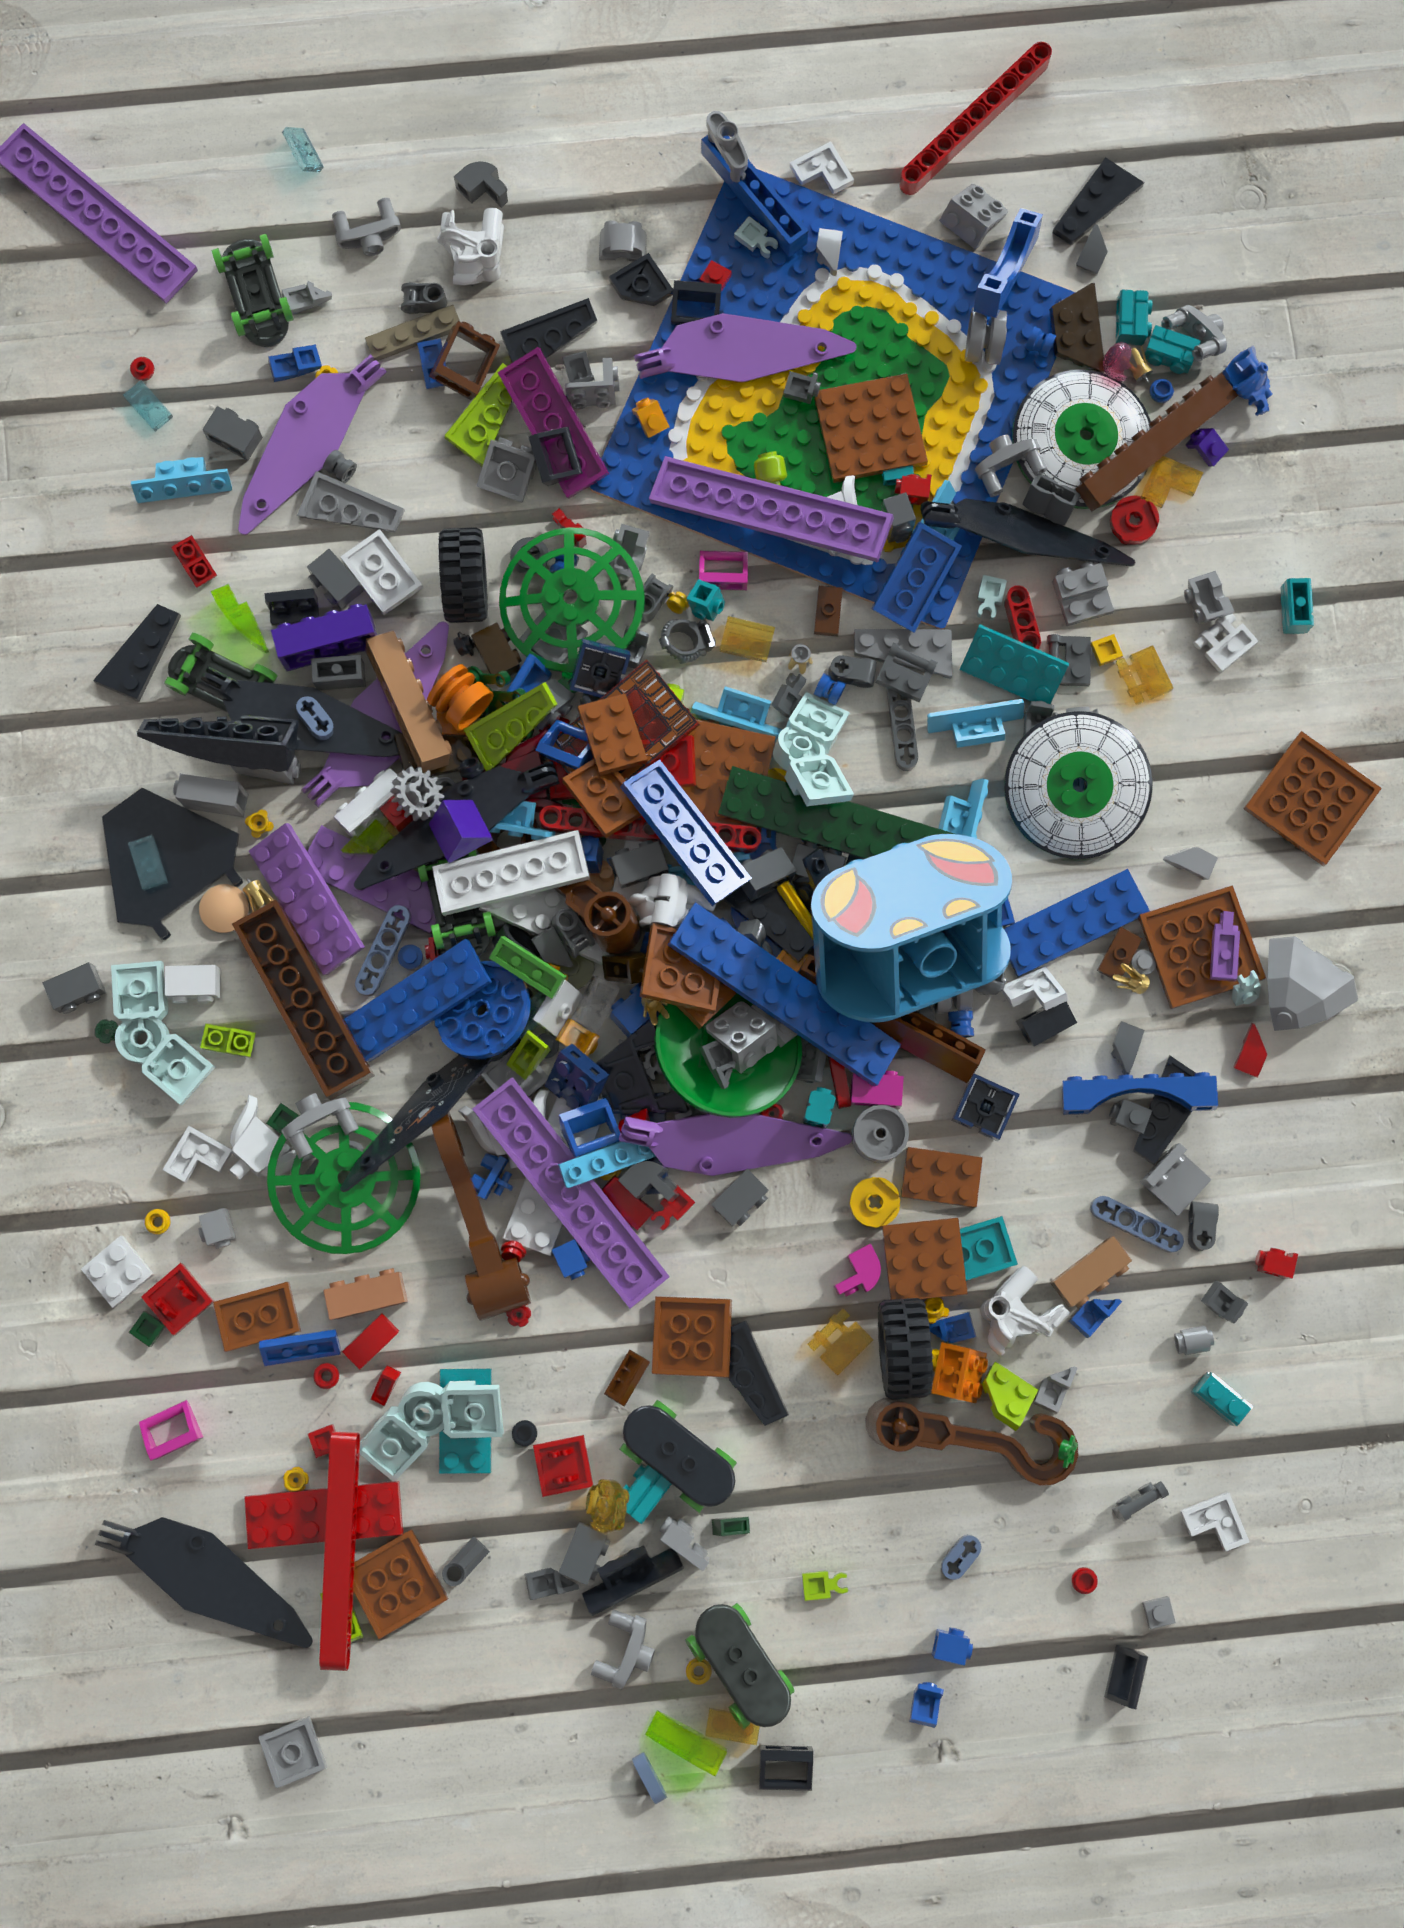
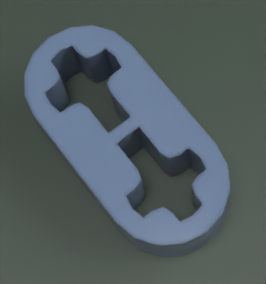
M309 696L300 698L296 704L297 715L316 739H329L333 734L331 718L314 698ZM304 705L307 707L312 706L313 716L308 711L303 712ZM317 720L320 722L322 726H325L327 724L326 732H324L322 729L317 731Z
M967 1534L962 1536L942 1560V1573L952 1580L962 1577L979 1556L982 1547L980 1541L973 1535ZM973 1540L975 1542L973 1544L975 1551L973 1553L968 1551L964 1557L961 1556L965 1550L963 1543L965 1541L970 1543ZM960 1557L961 1560L957 1564L959 1571L957 1573L952 1571L949 1574L947 1572L949 1570L947 1563L949 1561L954 1563Z
M643 1752L632 1758L633 1764L653 1802L657 1804L668 1798L646 1754Z

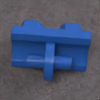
M488 1153L485 1154L480 1165L491 1171L487 1179L477 1174H474L472 1177L479 1197L487 1200L496 1183L498 1186L494 1193L498 1196H501L504 1188L512 1191L514 1186L508 1184L512 1174L505 1171L502 1179L499 1178L508 1163L506 1158L502 1156L498 1158Z

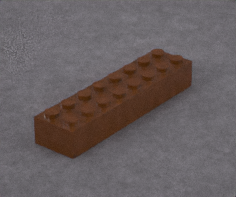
M274 900L232 923L326 1098L333 1100L374 1077L372 1069L365 1060L281 904Z

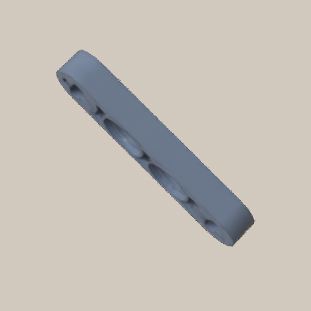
M396 905L388 911L356 978L355 987L359 993L371 995L379 989L411 922V912L407 907ZM403 910L402 915L405 917V920L399 921L396 925L397 928H401L400 932L393 928H388L389 923L394 925L396 922V917L393 916L394 913ZM386 932H392L395 936V942L391 946H386L382 942V937ZM376 954L382 955L385 961L384 965L379 969L373 967L371 962ZM367 968L372 972L379 973L378 977L373 975L370 980L373 987L364 990L365 985L362 984V980H367L371 974L366 972Z
M1099 1196L1091 1202L1090 1210L1093 1216L1169 1253L1177 1252L1184 1244L1182 1234L1176 1229L1110 1197ZM1105 1201L1106 1207L1110 1210H1115V1206L1118 1207L1114 1213L1113 1220L1109 1219L1112 1215L1109 1212L1098 1213L1097 1203L1100 1204ZM1123 1211L1130 1213L1132 1216V1222L1128 1226H1124L1119 1222V1215ZM1147 1222L1155 1227V1233L1151 1237H1146L1142 1233V1226ZM1161 1228L1164 1229L1162 1235L1166 1237L1175 1235L1174 1240L1177 1242V1245L1168 1247V1241L1162 1238L1159 1239V1243L1155 1241L1160 1235Z

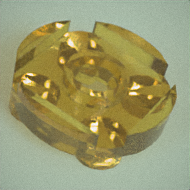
M613 1479L598 1480L597 1485L591 1486L586 1498V1512L591 1514L593 1520L590 1524L594 1530L600 1533L622 1530L625 1524L624 1519L629 1501V1493L626 1489H622L621 1485Z

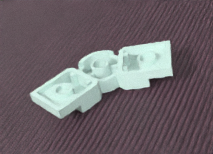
M808 692L804 694L793 711L786 728L780 732L773 750L774 759L787 771L785 779L794 795H801L806 806L851 801L854 795L835 759L826 755L835 743L850 712Z
M153 961L111 965L113 1013L122 1021L115 1033V1043L118 1051L126 1059L142 1064V1073L177 1103L183 1105L215 1066L180 1036L169 1034L166 1025L162 1022L163 1018L168 1014V998L165 996L163 962ZM146 1032L148 1035L147 1041L139 1045L137 1042L138 1036Z
M450 1381L444 1388L431 1382L416 1383L406 1390L399 1406H391L375 1423L373 1429L360 1441V1455L390 1480L396 1481L427 1448L430 1436L442 1430L450 1438L502 1437L504 1429L499 1385H476V1381ZM420 1408H426L429 1410V1413L423 1412Z

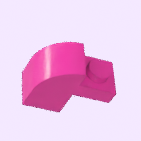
M871 1244L847 1256L855 1275L834 1285L838 1295L844 1293L847 1297L859 1290L857 1285L859 1284L862 1285L865 1292H868L878 1282L881 1266Z

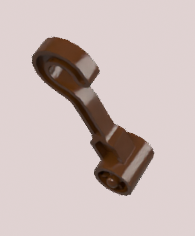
M534 818L533 828L540 829L539 824ZM500 829V833L490 832L493 840L477 848L478 853L484 854L500 850L497 846V840L505 830ZM523 833V837H521V844L536 841L531 839V834ZM589 880L554 888L566 898L565 903L567 907L573 910L578 918L586 924L596 943L603 951L609 954L620 955L632 950L639 942L642 931L639 920L630 903L623 895L617 892H603Z
M448 1112L431 1127L469 1233V1248L477 1271L465 1275L468 1288L466 1300L470 1305H473L478 1319L483 1321L531 1304L527 1288L530 1278L527 1274L522 1273L516 1257L503 1261L496 1238L488 1228L470 1172L464 1160L465 1152L452 1116Z
M883 1398L876 1401L869 1408L865 1418L869 1437L877 1444L893 1451H908L915 1446L943 1450L948 1445H957L998 1452L1022 1479L1040 1486L1054 1485L1065 1480L1074 1470L1078 1459L1077 1447L1073 1464L1063 1468L1064 1461L1058 1459L1060 1445L1063 1440L1070 1441L1071 1435H1075L1073 1430L1064 1421L1046 1414H1035L1030 1419L1031 1429L1034 1432L1047 1435L1053 1443L1054 1451L1052 1457L1043 1464H1036L1015 1438L995 1431L951 1424L947 1416L919 1411L915 1406L898 1399Z

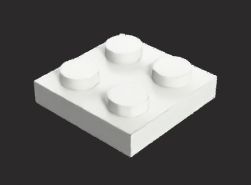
M119 1236L81 1268L112 1308L117 1307L155 1275L123 1236Z

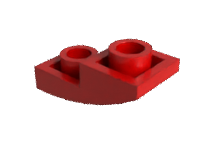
M192 535L171 547L196 588L217 576Z
M614 1175L601 1190L627 1223L638 1231L654 1213V1210L642 1199L636 1198L618 1181L619 1178Z
M381 1313L342 1352L360 1370L399 1333V1330Z

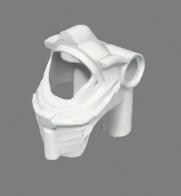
M487 208L484 210L482 230L478 232L457 228L454 222V210L451 209L450 213H442L438 243L443 245L453 257L454 285L477 284L482 281L493 282L500 277V255L504 225L502 224L503 213L499 209Z
M661 874V876L651 877L648 880L647 887L640 894H633L629 898L631 907H636L641 927L656 923L678 929L695 902L709 911H713L716 904L713 907L697 886L687 884L683 878L672 874Z
M1025 1266L1018 1268L996 1291L993 1298L986 1300L981 1305V1316L990 1325L988 1335L989 1346L1000 1357L1005 1353V1348L1012 1347L1016 1336H1025L1032 1333L1050 1337L1054 1331L1052 1328H1057L1070 1313L1062 1304L1052 1307L1039 1317L1026 1308L1020 1299L1037 1282L1038 1278ZM993 1303L999 1307L998 1315L992 1310Z

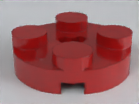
M1137 495L1121 499L1110 515L1111 530L1119 541L1125 545H1137L1148 541L1156 532L1159 524V513L1156 506L1148 500L1147 502ZM1131 515H1134L1135 518H1140L1137 525L1129 522Z

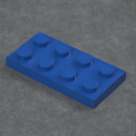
M918 522L871 609L915 633L962 546L927 525Z

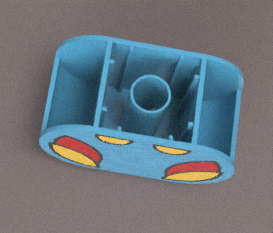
M939 834L911 843L898 844L889 851L864 860H853L845 867L836 869L828 874L816 887L811 901L816 983L822 998L837 1012L849 1018L865 1022H884L912 1013L997 979L1005 971L1010 961V941L1002 927V904L1007 900L1012 887L1011 869L1006 859L993 846L979 839L958 834Z

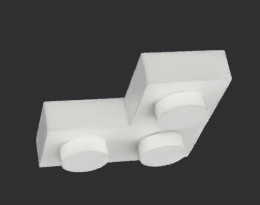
M832 142L790 162V169L801 186L822 176L832 194H835L854 183L852 175Z
M1046 966L1005 984L1002 990L1003 995L1012 1007L1036 997L1045 1010L1068 1001L1067 993Z
M188 1126L163 1170L187 1183L199 1161L218 1172H222L233 1152L227 1146Z
M1229 1492L1180 1511L1190 1536L1214 1528L1223 1551H1229L1249 1542Z

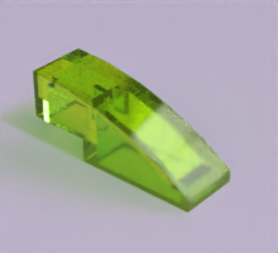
M229 584L212 590L211 593L218 607L231 626L251 645L263 653H268L269 649L247 601L238 604Z
M659 1710L656 1711L645 1733L646 1736L669 1751L713 1776H716L727 1754V1748L706 1738L704 1734Z

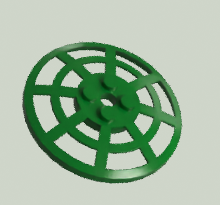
M568 527L555 529L529 541L510 561L500 586V615L505 631L512 643L524 656L528 657L529 654H532L547 669L557 672L573 673L578 655L577 648H580L582 639L577 640L576 627L590 621L598 631L583 639L596 642L605 635L615 645L614 647L625 650L634 639L644 614V586L639 570L631 556L620 544L610 537L585 528ZM574 534L595 537L612 548L601 557L588 549L574 547ZM564 535V548L550 551L538 560L527 552L545 539ZM574 554L588 557L596 563L587 572L574 568ZM619 554L626 561L632 572L636 590H621L619 579L609 564ZM564 555L563 569L552 574L543 566L544 563L552 558ZM521 559L530 569L522 581L520 595L506 597L509 578L515 565ZM603 569L609 575L614 590H599L594 578ZM537 573L545 580L542 591L537 594H527L533 575ZM568 592H575L577 594V600L572 604L564 601V596ZM600 600H614L612 612L605 622L596 614ZM622 600L636 601L633 621L627 633L621 638L612 629V626L619 616ZM542 603V607L547 615L536 625L530 616L528 605ZM520 606L523 618L532 631L524 643L521 642L511 627L506 607ZM554 622L566 627L567 640L554 638L545 632ZM539 639L552 646L567 648L568 663L547 660L536 655L531 649Z
M349 1102L351 1106L349 1110L369 1113L382 1119L387 1125L392 1120L386 1113L372 1106ZM339 1122L338 1125L320 1130L310 1138L304 1134L313 1151L311 1154L319 1160L314 1174L299 1175L303 1158L299 1159L296 1155L291 1175L275 1176L279 1154L287 1141L283 1133L280 1135L271 1152L268 1163V1196L273 1211L280 1223L292 1236L303 1244L331 1254L359 1253L377 1247L390 1239L409 1218L417 1201L421 1176L419 1159L412 1142L406 1145L412 1161L413 1170H398L395 1157L392 1156L388 1159L390 1171H376L365 1177L349 1191L342 1192L340 1190L342 1185L337 1179L338 1174L343 1170L350 1172L366 1149L361 1152L350 1148L349 1134L345 1135ZM358 1126V1130L353 1132L369 1138L372 1142L378 1136L374 1132ZM334 1133L339 1135V1148L333 1149L328 1153H325L315 1144L325 1136ZM413 1180L409 1202L403 1214L397 1220L388 1211V1208L391 1206L396 1195L398 1181ZM391 1181L388 1194L381 1205L371 1195L375 1183ZM291 1185L294 1199L300 1210L304 1213L294 1225L287 1219L280 1206L276 1194V1186ZM299 1185H315L320 1198L310 1208L302 1197ZM364 1202L374 1211L366 1219L351 1223V1208ZM327 1204L341 1208V1224L329 1222L320 1218L318 1214ZM379 1218L391 1227L383 1235L372 1241L352 1246V1231L367 1227ZM311 1221L323 1228L341 1231V1247L319 1243L308 1238L301 1231Z

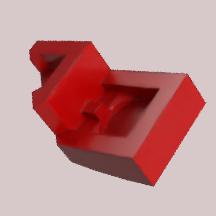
M1251 1022L1234 1068L1258 1078L1268 1054L1256 1025Z

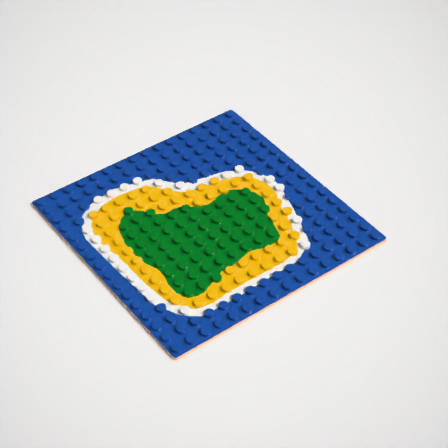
M757 169L809 230L807 244L790 257L784 253L779 245L777 249H774L772 246L765 247L770 251L769 258L763 257L758 247L752 252L734 238V233L748 217H751L757 223L759 222L724 182L680 281L699 282L700 277L712 260L732 271V276L721 292L720 314L724 313L825 329L853 341L856 344L855 352L746 382L675 372H665L642 379L638 375L601 458L609 475L591 485L590 490L740 551L748 552L750 555L828 586L843 588V592L874 604L908 540L901 543H896V541L888 543L886 539L879 561L874 562L844 553L835 555L832 550L652 504L649 497L665 456L756 479L754 461L758 459V455L776 451L777 455H781L784 458L787 478L780 481L781 486L829 497L842 491L844 481L833 483L814 396L811 404L783 397L790 371L809 377L813 376V372L818 373L817 382L821 383L820 390L907 374L928 460L927 465L915 467L913 471L914 474L919 475L921 478H926L927 474L932 475L928 501H933L937 489L941 487L944 480H948L956 492L950 504L954 505L965 498L997 502L1000 494L990 497L982 479L978 478L975 468L984 459L993 454L989 447L991 441L1002 435H1009L1012 441L1013 422L1020 404L1032 388L1049 377L1057 357L1054 353V345L1047 358L1040 356L1038 351L1025 349V346L1034 326L1040 328L1045 334L1052 333L1049 309L1075 292L1021 271L1001 308V311H1007V333L1000 365L986 363L985 348H983L982 357L979 362L965 361L967 332L971 310L975 304L977 288L984 274H989L997 263L996 261ZM819 228L843 231L836 276L830 274V269L825 264H820L817 261L818 253L816 252ZM672 300L649 351L662 348L677 326L671 325ZM678 300V316L701 318L714 316L715 303ZM987 316L986 325H988L990 316ZM823 346L817 347L819 351H825ZM647 397L649 400L654 399L658 401L669 424V428L650 438L646 437L637 416L632 412V409L637 407L636 403ZM1012 464L995 472L1002 489ZM882 474L857 478L854 482L857 505L881 511L884 499L899 495L895 494V485L883 486ZM911 504L916 517L914 530L918 522L922 520L921 505ZM961 528L959 529L953 541L962 547L923 616L921 623L936 629H945L982 540L981 536Z

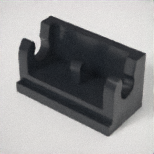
M1066 1001L1048 1010L1041 1007L1017 1020L1016 1023L1026 1041L1031 1043L1032 1046H1036L1077 1024V1021Z

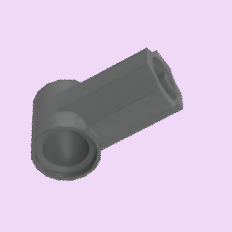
M473 1536L444 1567L442 1572L443 1580L449 1586L461 1584L490 1551ZM457 1566L462 1572L460 1580L453 1581L448 1577L450 1567Z

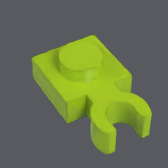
M828 1571L802 1573L804 1600L831 1598L830 1590H835L840 1594L847 1593L848 1587L840 1588L837 1585L840 1578H847V1574L839 1572L833 1578H829Z

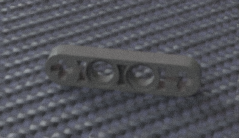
M887 688L895 762L899 769L910 771L915 768L918 762L911 699L900 694L901 700L896 701L897 692ZM898 706H903L907 709L908 715L904 718H899L895 715L894 709ZM902 729L909 731L911 738L905 742L899 740L897 737L898 731ZM905 747H908V756L913 758L909 765L905 761H901L904 756Z

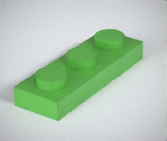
M505 936L499 939L489 959L551 999L556 996L567 977Z

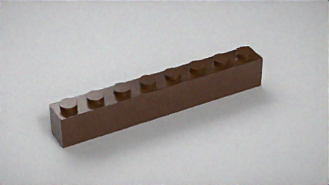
M1222 372L1214 378L1212 375H1209L1199 383L1201 388L1198 391L1194 388L1182 397L1185 400L1179 405L1178 402H1175L1165 410L1168 415L1163 419L1159 415L1148 424L1150 426L1148 431L1140 430L1131 437L1133 442L1129 446L1124 443L1114 451L1116 454L1114 458L1110 460L1109 457H1106L1096 465L1099 470L1094 474L1090 470L1079 479L1081 484L1075 490L1080 494L1081 499L1091 512L1103 505L1239 396Z
M809 954L799 974L817 986L815 957ZM916 1011L889 1021L870 1022L901 1044L900 1048L965 1083H968L975 1073L986 1051L983 1047Z

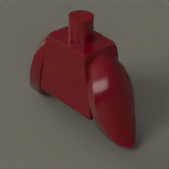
M547 727L537 736L517 745L506 756V762L501 764V767L524 772L544 764L543 756L535 750L549 728ZM549 788L530 795L524 800L536 803V813H540L546 806L564 807L561 803L549 799Z

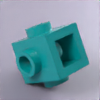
M700 579L697 580L686 598L692 614L701 620L708 619L714 621L716 616L723 611L725 605L720 588Z

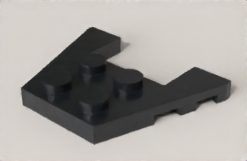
M651 1020L596 1062L600 1068L609 1074L601 1095L603 1099H607L613 1114H632L646 1108L648 1112L685 1113L689 1110L686 1101L675 1091L656 1096L638 1051L639 1049L654 1045L656 1025H653Z

